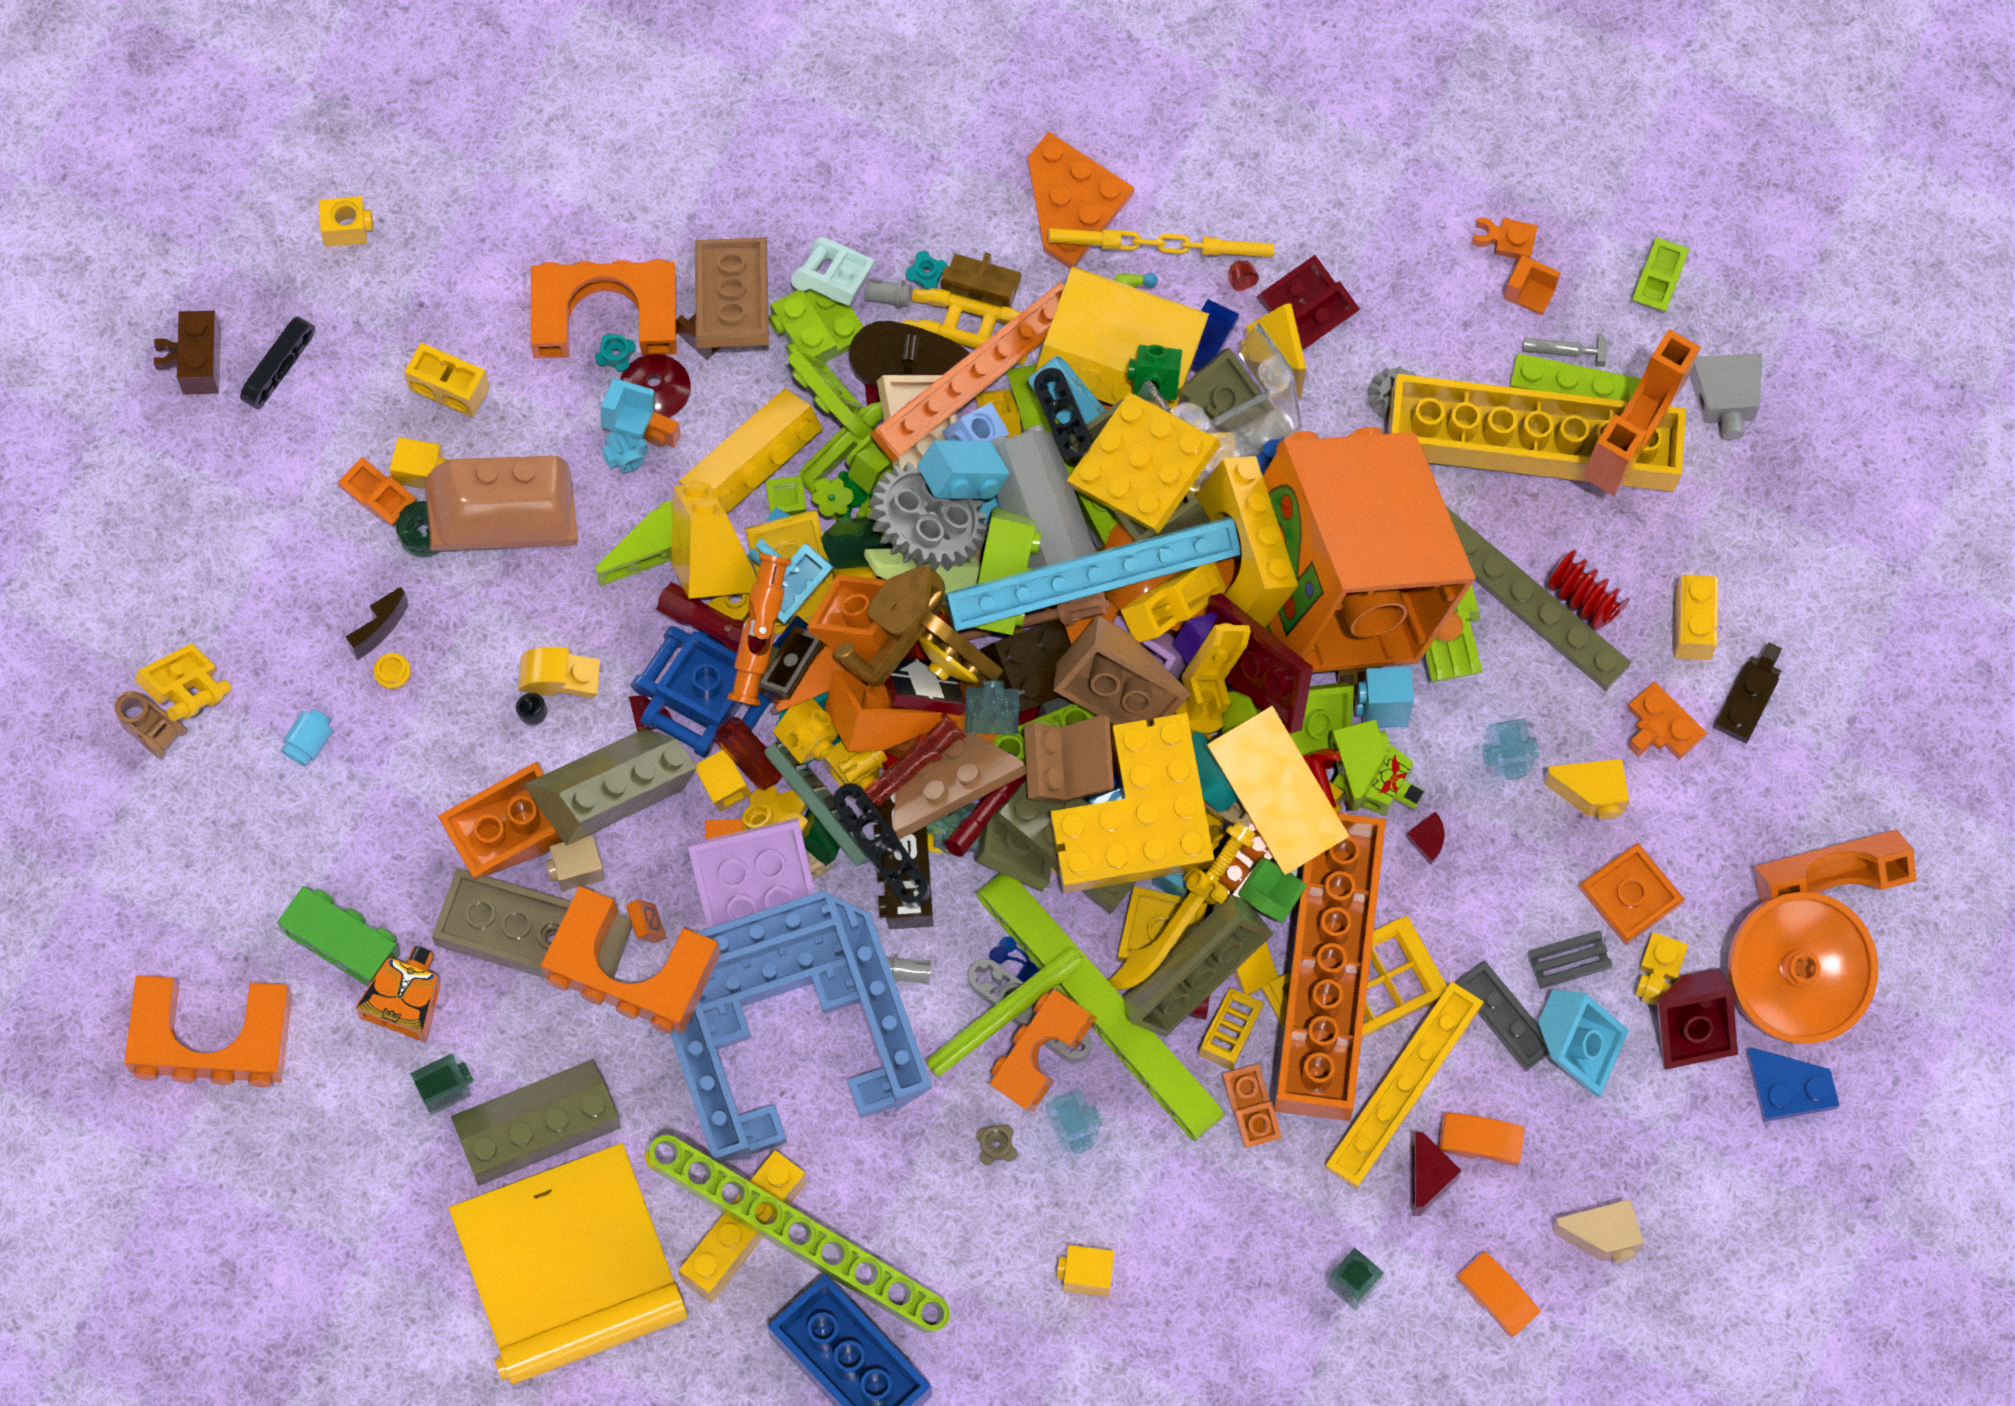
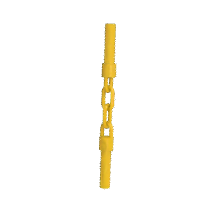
M1049 228L1048 230L1049 243L1101 246V249L1133 251L1143 244L1156 245L1160 252L1171 254H1185L1190 248H1200L1202 256L1226 254L1273 258L1274 243L1231 241L1218 239L1217 237L1210 238L1209 236H1203L1201 243L1191 242L1186 235L1168 233L1161 234L1157 240L1141 239V236L1134 231L1102 229V232ZM1122 236L1135 237L1131 240L1135 245H1121ZM1163 239L1184 240L1185 242H1181V246L1184 248H1165L1163 246L1166 245V241Z

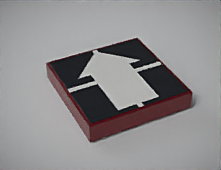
M904 657L884 682L893 707L963 716L967 706L958 680L949 676L944 682L928 669V666L931 664L930 660Z

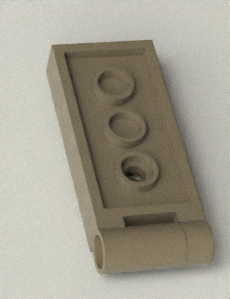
M457 868L432 939L437 947L545 978L540 965L551 945L547 940L551 936H555L572 901L486 876L474 880L469 871ZM619 914L616 915L604 939L598 957L600 969L613 980L632 928V921Z

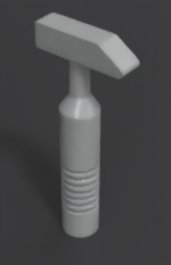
M1599 333L1597 348L1583 347L1578 342L1524 337L1523 351L1576 357L1581 354L1597 355L1596 366L1605 367L1607 340L1602 333Z

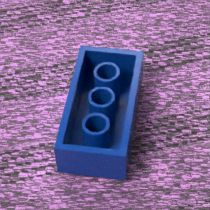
M826 1274L767 1326L769 1337L834 1406H922L932 1396V1386Z

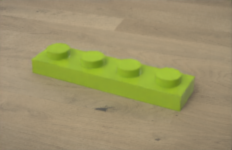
M1517 353L1510 387L1630 401L1641 379Z

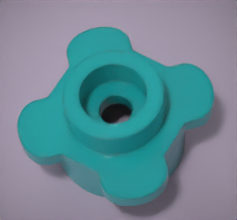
M920 251L915 255L916 261L913 266L906 269V278L925 289L937 288L947 263L944 260H936L930 257L927 251ZM925 268L930 269V272L925 273L923 270Z
M618 334L604 335L601 339L600 352L595 355L596 363L599 366L609 365L615 367L619 372L626 371L630 366L629 357L636 350L635 342L631 339H625ZM614 350L619 351L618 355H613L612 352Z

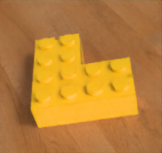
M1183 713L1154 718L1153 726L1147 727L1146 720L1113 725L1111 736L1123 799L1051 811L1050 821L1056 853H1058V866L1063 894L1187 873L1192 868L1205 870L1209 869L1214 862L1188 714Z

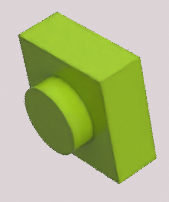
M802 475L766 480L770 514L775 507L790 516L807 512Z

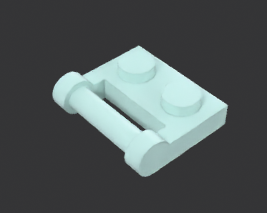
M819 237L810 247L811 254L804 265L797 268L792 275V285L801 291H806L810 288L827 296L832 301L850 306L869 276L875 260L830 239ZM827 259L833 260L824 275L816 272L822 261Z

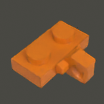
M1655 681L1627 707L1639 720L1636 727L1640 732L1631 739V744L1628 746L1638 757L1654 744L1659 750L1665 746L1680 760L1706 737L1707 732Z

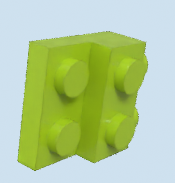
M812 289L807 292L797 290L770 304L771 315L769 316V323L777 336L783 334L788 344L785 347L789 356L798 349L827 362L848 351L853 337L864 327L851 305L848 306L832 301L827 296Z

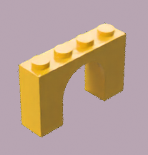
M1257 457L1223 458L1195 496L1208 515L1210 522L1226 517H1232L1241 540V567L1235 582L1224 596L1265 628L1297 589L1298 583Z

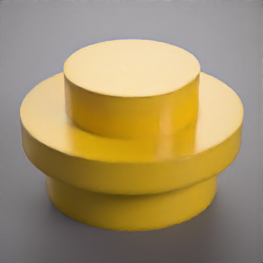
M388 653L376 661L373 674L376 682L381 687L398 689L408 682L411 668L404 656L397 653Z

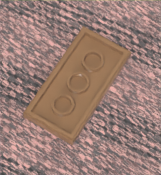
M767 237L695 240L696 348L769 345Z

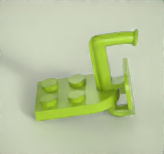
M796 349L787 358L789 363L795 368L792 375L805 388L808 386L812 388L817 394L814 400L821 409L828 414L832 412L844 424L800 470L799 476L802 475L803 486L813 495L816 492L815 484L819 479L825 478L846 457V463L851 468L856 454L876 442L870 433L878 427L877 423L883 418L881 402L863 407L824 361ZM835 512L831 517L833 520H839L843 515Z
M1343 682L1310 686L1302 731L1289 733L1301 755H1309L1320 749L1331 748L1332 731L1352 726L1354 685ZM1237 691L1228 693L1231 705L1226 712H1223L1222 735L1262 711L1258 707L1255 709L1249 696Z

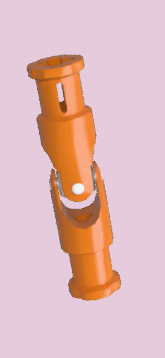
M759 552L758 558L761 560L757 582L752 584L749 597L750 617L746 619L743 625L734 668L737 670L732 692L728 693L727 699L760 706L761 701L758 699V684L768 669L776 633L774 620L781 610L785 590L782 589L786 567L791 565L792 562L791 559ZM748 635L759 639L767 638L765 646L761 651L752 653L749 650Z

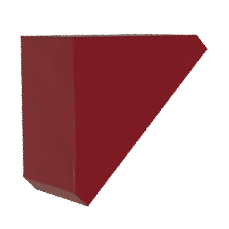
M1415 1132L1412 1140V1216H1421L1458 1181L1462 1171L1424 1132Z

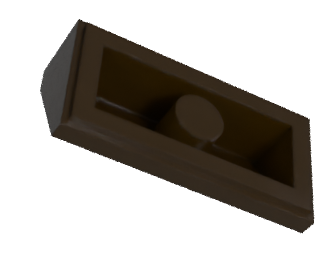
M794 625L758 684L764 697L770 700H790L824 643L810 634L808 630Z

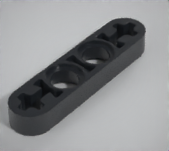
M854 783L841 786L834 795V805L842 820L899 902L910 909L923 906L930 897V887L925 876L865 790ZM851 795L854 799L858 798L857 804L863 812V815L857 818L850 806H846L845 798ZM875 822L882 826V832L878 838L867 840L862 837V829L866 824ZM893 851L902 855V862L897 868L886 869L882 866V859L887 853ZM905 873L914 886L919 885V894L915 897L910 893L906 894L907 889L900 879Z

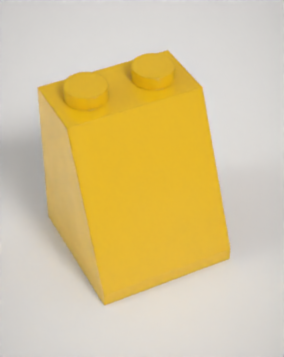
M690 481L685 485L673 486L671 566L688 598L751 593L752 584L757 582V576L711 485L700 481Z

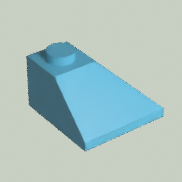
M1552 989L1538 1021L1551 1059L1592 1094L1601 1096L1629 1029L1587 993Z

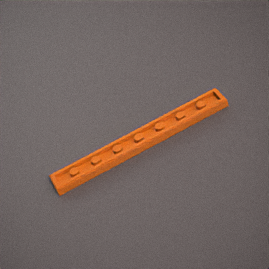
M1061 281L870 433L871 437L892 462H895L1045 341L1064 289Z

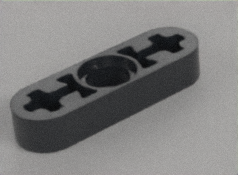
M299 316L294 317L245 382L240 394V399L255 409L263 407L312 340L315 326Z
M1056 368L1044 369L1038 373L1034 380V390L1061 453L1069 463L1078 465L1083 456L1090 450L1094 442L1072 388L1063 372ZM1052 381L1056 383L1055 387L1060 398L1055 400L1048 390V383ZM1063 409H1072L1074 411L1073 417L1069 422L1065 424L1055 422L1059 411ZM1072 433H1075L1081 443V450L1077 452L1073 450L1074 445L1069 437Z

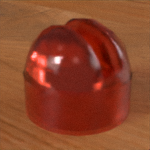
M1235 261L1229 268V281L1236 291L1252 288L1259 281V275L1249 261Z

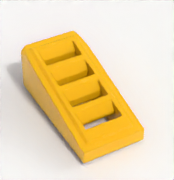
M1230 988L1201 1044L1198 1055L1229 1070H1234L1263 1009L1264 1003ZM1232 1001L1253 1009L1251 1014L1248 1015L1230 1007ZM1226 1014H1229L1246 1022V1024L1242 1027L1224 1018ZM1220 1026L1240 1034L1239 1038L1236 1039L1220 1032ZM1214 1039H1219L1234 1046L1233 1050L1230 1051L1214 1044Z

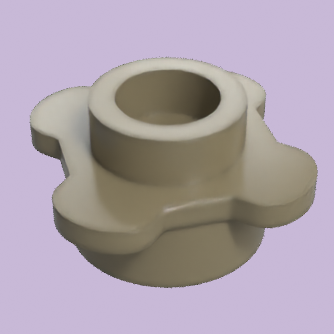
M1004 1124L1000 1127L995 1126L989 1129L981 1128L977 1132L976 1139L980 1142L982 1150L979 1158L983 1164L991 1165L994 1161L1003 1159L1011 1162L1016 1158L1017 1150L1012 1145L1014 1131L1009 1125ZM999 1142L1000 1147L995 1148L993 1143Z

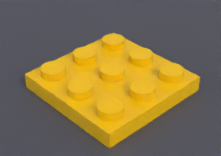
M1128 392L1091 445L1090 450L1083 456L1071 473L1067 482L1075 490L1159 534L1221 444L1214 436Z

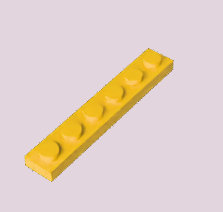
M1454 982L1449 984L1329 1159L1325 1169L1358 1190L1482 1008L1484 1001Z

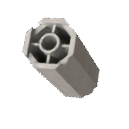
M1036 425L1026 429L1023 434L1010 438L1001 436L991 440L1010 472L999 493L995 495L999 508L1037 521L1035 531L1042 532L1038 554L1030 553L1027 567L1036 569L1096 553L1074 489L1067 482L1069 475L1053 433L1046 432L1043 425Z

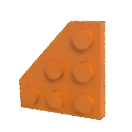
M1048 131L1028 156V168L1033 187L1043 252L1071 270V267H1076L1093 245L1049 243V228L1102 232V229H1106L1133 196L1135 187Z

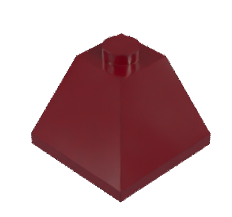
M1720 968L1683 975L1657 1000L1662 1061L1665 1070L1738 1055L1733 988Z

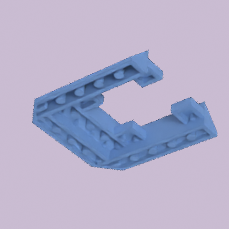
M821 891L695 932L717 941L721 955L684 1033L681 1034L672 1030L670 1035L711 1157L714 1161L751 1159L753 1154L787 1143L775 1104L738 1115L717 1050L751 1039V1033L742 1007L810 984L814 985L823 1014L857 1003L860 1005L881 1065V1069L847 1080L860 1119L894 1107L898 1110L932 1089V1084L871 913Z

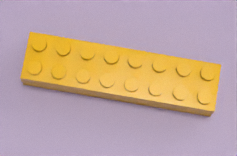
M1397 374L1391 391L1388 434L1415 432L1428 463L1589 482L1582 477L1596 442L1614 414L1621 416L1629 401ZM1670 407L1621 486L1675 491L1682 476L1686 408Z

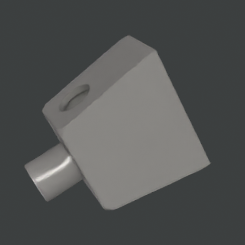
M1762 353L1700 356L1694 362L1689 377L1703 422H1722L1723 438L1733 440L1743 437L1745 435L1743 421L1755 420L1760 405Z

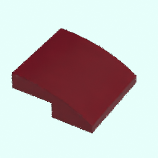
M1313 255L1256 296L1268 313L1284 304L1291 303L1302 350L1309 347L1360 310L1340 280L1335 283L1316 255Z

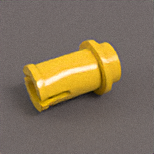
M883 751L858 752L842 763L837 764L842 775L853 767H857L845 774L844 777L849 784H852L874 768H883L882 763L888 759Z

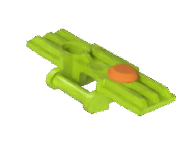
M1472 585L1424 654L1431 683L1482 673L1470 623L1480 619Z

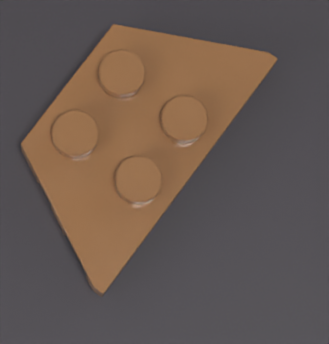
M966 728L920 751L910 762L905 760L899 762L893 829L898 839L900 840L1027 774L1026 767L1022 760Z

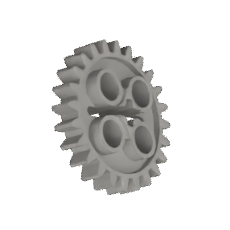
M910 461L906 463L903 470L896 465L891 473L885 472L872 492L873 496L869 501V506L873 509L869 514V518L877 520L872 529L875 532H884L880 543L891 542L894 545L890 552L892 555L899 551L904 553V563L913 558L916 559L917 567L927 562L936 571L941 563L943 568L949 571L954 563L961 567L966 559L971 560L984 541L983 536L988 527L983 524L987 514L979 512L984 504L983 501L935 498L918 467L915 469Z

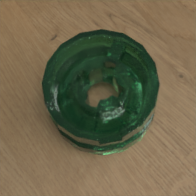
M417 501L405 506L399 513L400 516L396 522V532L403 549L411 556L418 558H428L440 553L441 551H430L428 528L425 534H421L417 530L420 526H428L426 501Z

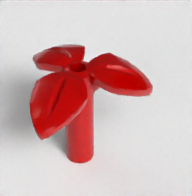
M1329 748L1314 751L1309 755H1302L1333 809L1337 806L1325 769H1331L1334 761L1341 760L1340 752Z

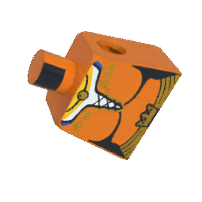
M413 946L406 963L388 958L357 1003L355 1009L359 1018L426 1043L441 988L438 976L428 972L434 954L425 948Z

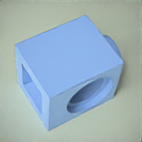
M991 402L961 417L942 431L947 440L991 441L997 437L1010 434Z

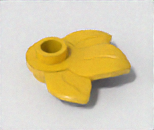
M767 781L759 786L750 797V806L744 811L742 816L744 830L798 818L801 831H803L808 823V820L802 815L807 805L794 790L778 793L774 784L771 781Z

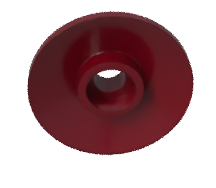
M649 354L635 359L620 377L622 381L654 390V412L668 418L682 410L691 392L690 378L683 365L674 358L662 354ZM652 378H657L661 381L657 386H650L648 384V381Z

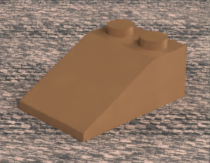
M1100 616L1093 620L1056 663L1053 691L1097 716H1108L1110 723L1114 725L1146 720L1147 727L1153 726L1154 718L1173 715L1190 694V691L1130 633Z

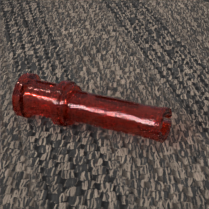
M946 712L941 715L942 720L926 734L920 733L917 736L916 744L906 754L901 756L874 782L863 789L865 794L878 808L931 761L934 763L936 761L939 762L943 758L942 754L957 740L963 741L967 738L961 728Z

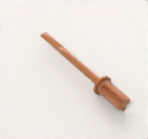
M1100 592L1059 603L1056 609L1024 616L1023 626L1015 625L1014 630L1060 619L1065 626H1072L1077 620L1107 614L1106 608H1110V602L1105 600V593ZM972 628L959 631L958 633L968 641L998 634L999 632Z

